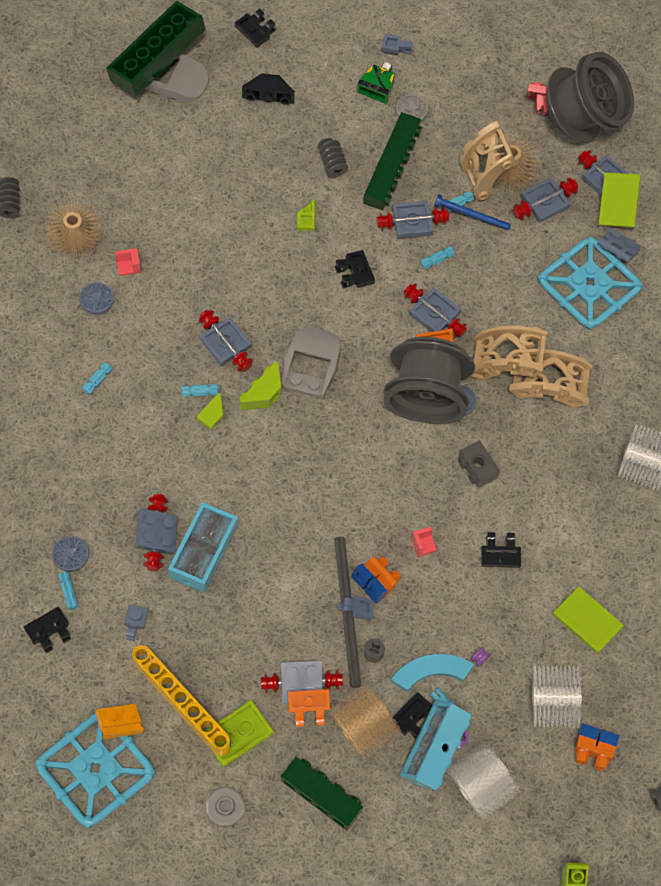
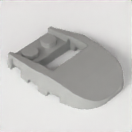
M181 53L176 58L179 62L168 84L153 80L145 88V90L157 93L165 99L168 97L180 102H193L203 95L209 78L206 69L201 63Z
M314 327L298 330L285 356L281 389L324 400L325 392L331 386L339 368L341 356L339 337L330 331ZM294 352L330 360L325 380L289 371Z

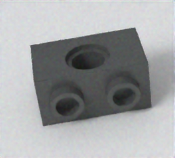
M480 440L460 450L458 457L459 465L467 470L472 484H476L480 488L498 478L500 470ZM478 463L482 467H475L473 464Z

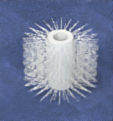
M636 425L631 439H629L619 474L622 471L624 475L627 473L626 481L630 476V482L633 476H635L634 482H636L637 478H639L638 482L641 481V478H643V481L650 479L658 484L657 488L661 487V440H659L661 433L658 434L657 438L656 434L652 435L648 432L645 434L643 431L640 435L639 431L642 430V425H640L641 427L638 429V432L636 431L638 425Z
M535 665L532 686L533 722L535 727L537 725L536 716L539 721V727L541 726L540 717H542L543 727H545L546 716L547 727L548 720L552 726V720L553 723L554 721L556 723V719L558 726L560 718L562 727V716H565L564 727L566 728V717L568 715L569 728L570 718L573 725L574 719L580 723L581 717L579 713L581 712L580 707L582 708V691L579 666H577V669H575V666L572 667L573 676L571 677L572 671L570 666L569 673H567V669L561 673L560 667L559 674H557L556 665V676H553L554 667L552 665V674L550 673L549 677V666L548 673L545 667L544 671L542 668V673L538 667L537 676Z
M480 750V754L477 752L476 755L479 757L476 758V761L470 757L469 760H473L474 763L470 762L469 766L463 762L461 766L459 765L458 768H455L456 771L459 770L460 772L452 777L456 780L454 782L458 785L457 787L464 796L465 801L467 800L469 803H472L471 806L475 810L480 807L483 811L485 808L488 809L487 806H491L492 803L495 804L503 796L505 797V793L509 794L510 791L512 792V788L516 789L514 785H510L511 783L514 784V781L509 775L508 771L510 770H507V765H504L499 756L497 758L496 754L494 755L493 751L489 750L486 752Z

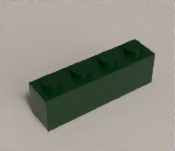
M295 757L281 775V782L348 831L362 812L363 806L361 801L354 796L349 797L345 794V790L339 784L335 783L333 785L327 780L328 777L323 772L313 770L308 761Z

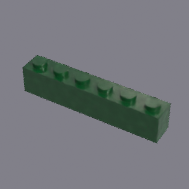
M401 112L364 193L363 204L382 211L385 205L389 206L392 199L390 194L392 191L395 192L398 185L397 178L402 177L404 172L403 165L404 163L407 164L410 158L409 151L414 150L416 145L415 138L421 134L420 118Z

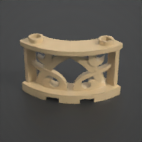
M497 120L477 133V138L469 140L463 148L464 154L460 155V165L463 172H467L471 179L476 201L485 200L492 195V186L498 176L517 163ZM499 136H500V138H501V140H502V143H503V144H500V145H498V137H499ZM505 147L508 155L500 159V156L505 154L497 153V150ZM480 154H488L485 172L479 171Z
M500 326L482 330L473 338L476 341L473 357L475 370L469 377L485 381L491 377L501 375L503 371H510V374L537 377L544 367L542 363L548 332L541 330L539 327ZM506 340L511 341L519 348L510 352L506 358H501L495 352V349ZM528 340H531V341L538 342L537 349H527V348H532V347L535 346L533 342H527V341H528ZM531 355H536L535 362L532 361Z
M544 349L543 369L555 364L565 377L557 379L553 384L549 383L547 377L542 373L535 378L526 377L524 382H522V375H514L513 383L509 387V391L520 399L543 398V395L554 396L553 400L562 402L571 408L585 406L589 403V398L586 395L589 373L593 365L582 357L561 351ZM531 355L532 361L535 362L536 355ZM580 372L579 380L574 379L578 376V373Z

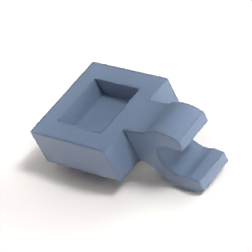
M385 34L381 52L399 54L400 50L405 54L411 55L413 42L402 41L401 36Z
M355 596L352 599L344 598V603L338 602L339 611H353V617L367 621L374 618L373 600Z
M129 604L124 620V625L128 626L126 632L127 640L135 641L138 628L144 630L149 612L148 608Z

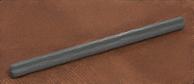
M336 537L334 541L341 602L344 603V598L352 599L345 538ZM353 611L342 612L349 679L351 688L361 687L355 624Z

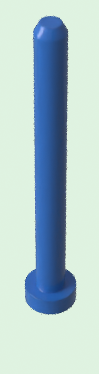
M440 194L436 198L435 207L441 205L505 230H509L511 227L510 223L445 200Z

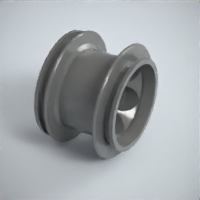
M595 52L584 55L579 60L576 71L568 67H560L549 78L546 101L550 116L558 129L575 141L581 143L592 141L597 136L600 126L607 130H617L629 122L633 115L634 94L629 78L622 66L607 53Z
M414 337L392 349L390 353L391 362L400 372L399 378L391 380L384 387V403L390 411L405 419L428 424L453 423L465 416L466 410L469 407V398L459 386L461 380L468 378L474 373L475 363L462 347L441 338Z

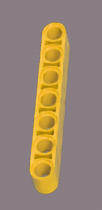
M138 645L135 647L132 657L137 669L217 756L227 755L231 748L228 734L147 646ZM141 655H146V656H147V657H146L145 659H143V660L137 659V658H138L139 656H141ZM153 669L160 670L157 674L150 673ZM167 683L173 684L170 688H164L163 686ZM181 697L186 699L182 703L176 702V700ZM192 712L199 713L197 717L189 716ZM206 726H210L213 728L209 732H204L202 730ZM219 741L226 742L222 747L216 746V743Z

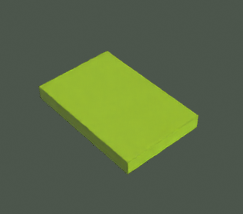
M604 173L599 226L635 228L641 181L640 174Z
M579 586L552 614L596 654L624 626Z
M252 700L217 722L228 734L231 748L225 756H217L216 754L214 756L221 766L225 768L275 733ZM209 727V728L206 729L204 732H209V731H211L213 728H212V727ZM219 741L216 743V746L222 747L226 742Z

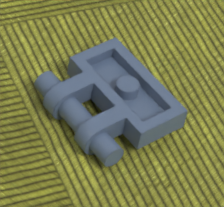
M613 228L597 242V244L603 247V250L612 252L616 255V258L619 260L623 259L627 263L638 254L642 247Z

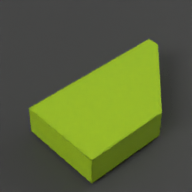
M315 200L310 201V204L297 212V231H315Z
M220 393L196 417L197 421L210 430L223 418Z

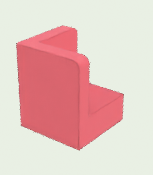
M137 248L115 252L120 276L141 273Z
M432 527L413 532L411 541L417 557L437 551L432 538Z

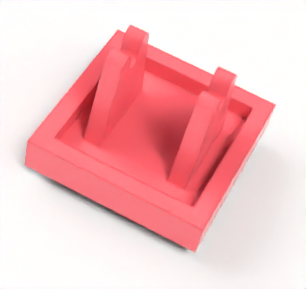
M533 82V84L528 86L526 98L535 100L536 114H539L540 110H542L543 115H546L548 110L546 101L548 87L543 86L542 83Z

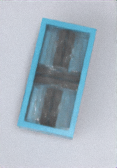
M202 502L168 568L169 578L205 593L238 527V517Z
M434 701L399 776L421 788L436 791L442 785L443 775L452 763V756L461 744V737L464 731L470 725L471 714L452 703Z

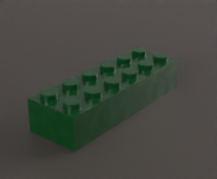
M176 0L106 67L110 81L134 97H137L206 30L202 15Z

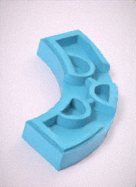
M427 655L414 659L404 665L395 673L390 682L406 692L420 680L432 675L449 676L463 682L474 664L453 655Z

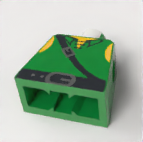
M384 62L381 67L372 65L358 81L357 93L387 105L395 79V73L391 71L392 65Z

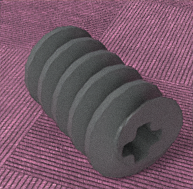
M331 138L322 139L318 143V149L325 166V171L329 178H336L348 169L344 153L338 140Z
M13 177L0 178V216L5 218H15L19 215L20 187L18 185L19 181Z

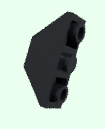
M262 73L242 85V98L249 101L262 100L267 103L281 102L282 104H294L295 91L280 75Z

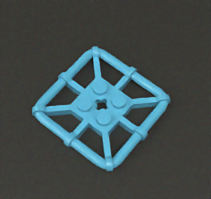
M591 236L580 241L568 252L562 253L559 259L538 275V282L559 302V306L565 308L587 329L598 326L614 312H619L624 304L643 289V283L610 251L606 252L603 250V247L597 244L598 240ZM588 245L587 262L579 268L570 258ZM593 246L611 262L603 269L593 262ZM564 263L574 272L567 278L549 276ZM616 267L631 282L613 281L607 273ZM587 280H592V281H594V282H593L594 285H591V284L587 285V284H586V283H587ZM551 284H565L573 293L564 298ZM612 288L631 289L618 301H614L606 294ZM578 296L587 304V319L570 304ZM601 298L610 307L593 320V304Z
M96 714L91 715L71 732L67 731L62 739L42 753L38 760L35 761V767H37L39 774L54 791L57 800L62 801L75 819L84 825L85 828L98 824L120 805L124 806L130 797L147 785L152 777H155L156 772L150 761L135 745V740L132 736L119 737L122 744L112 752H109L102 744L103 733L100 730L99 724L96 742L84 751L75 738L97 722ZM69 743L79 753L69 763L47 761ZM128 748L144 769L122 768L115 757ZM92 764L100 765L99 773L95 771L90 772ZM46 768L69 770L76 780L65 789H62ZM122 774L143 776L122 794L111 784ZM80 785L89 794L86 817L68 796ZM107 787L116 799L92 817L94 798Z

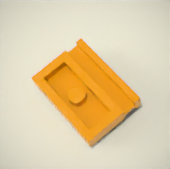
M136 704L101 708L95 712L100 730L103 733V739L142 734L144 731Z

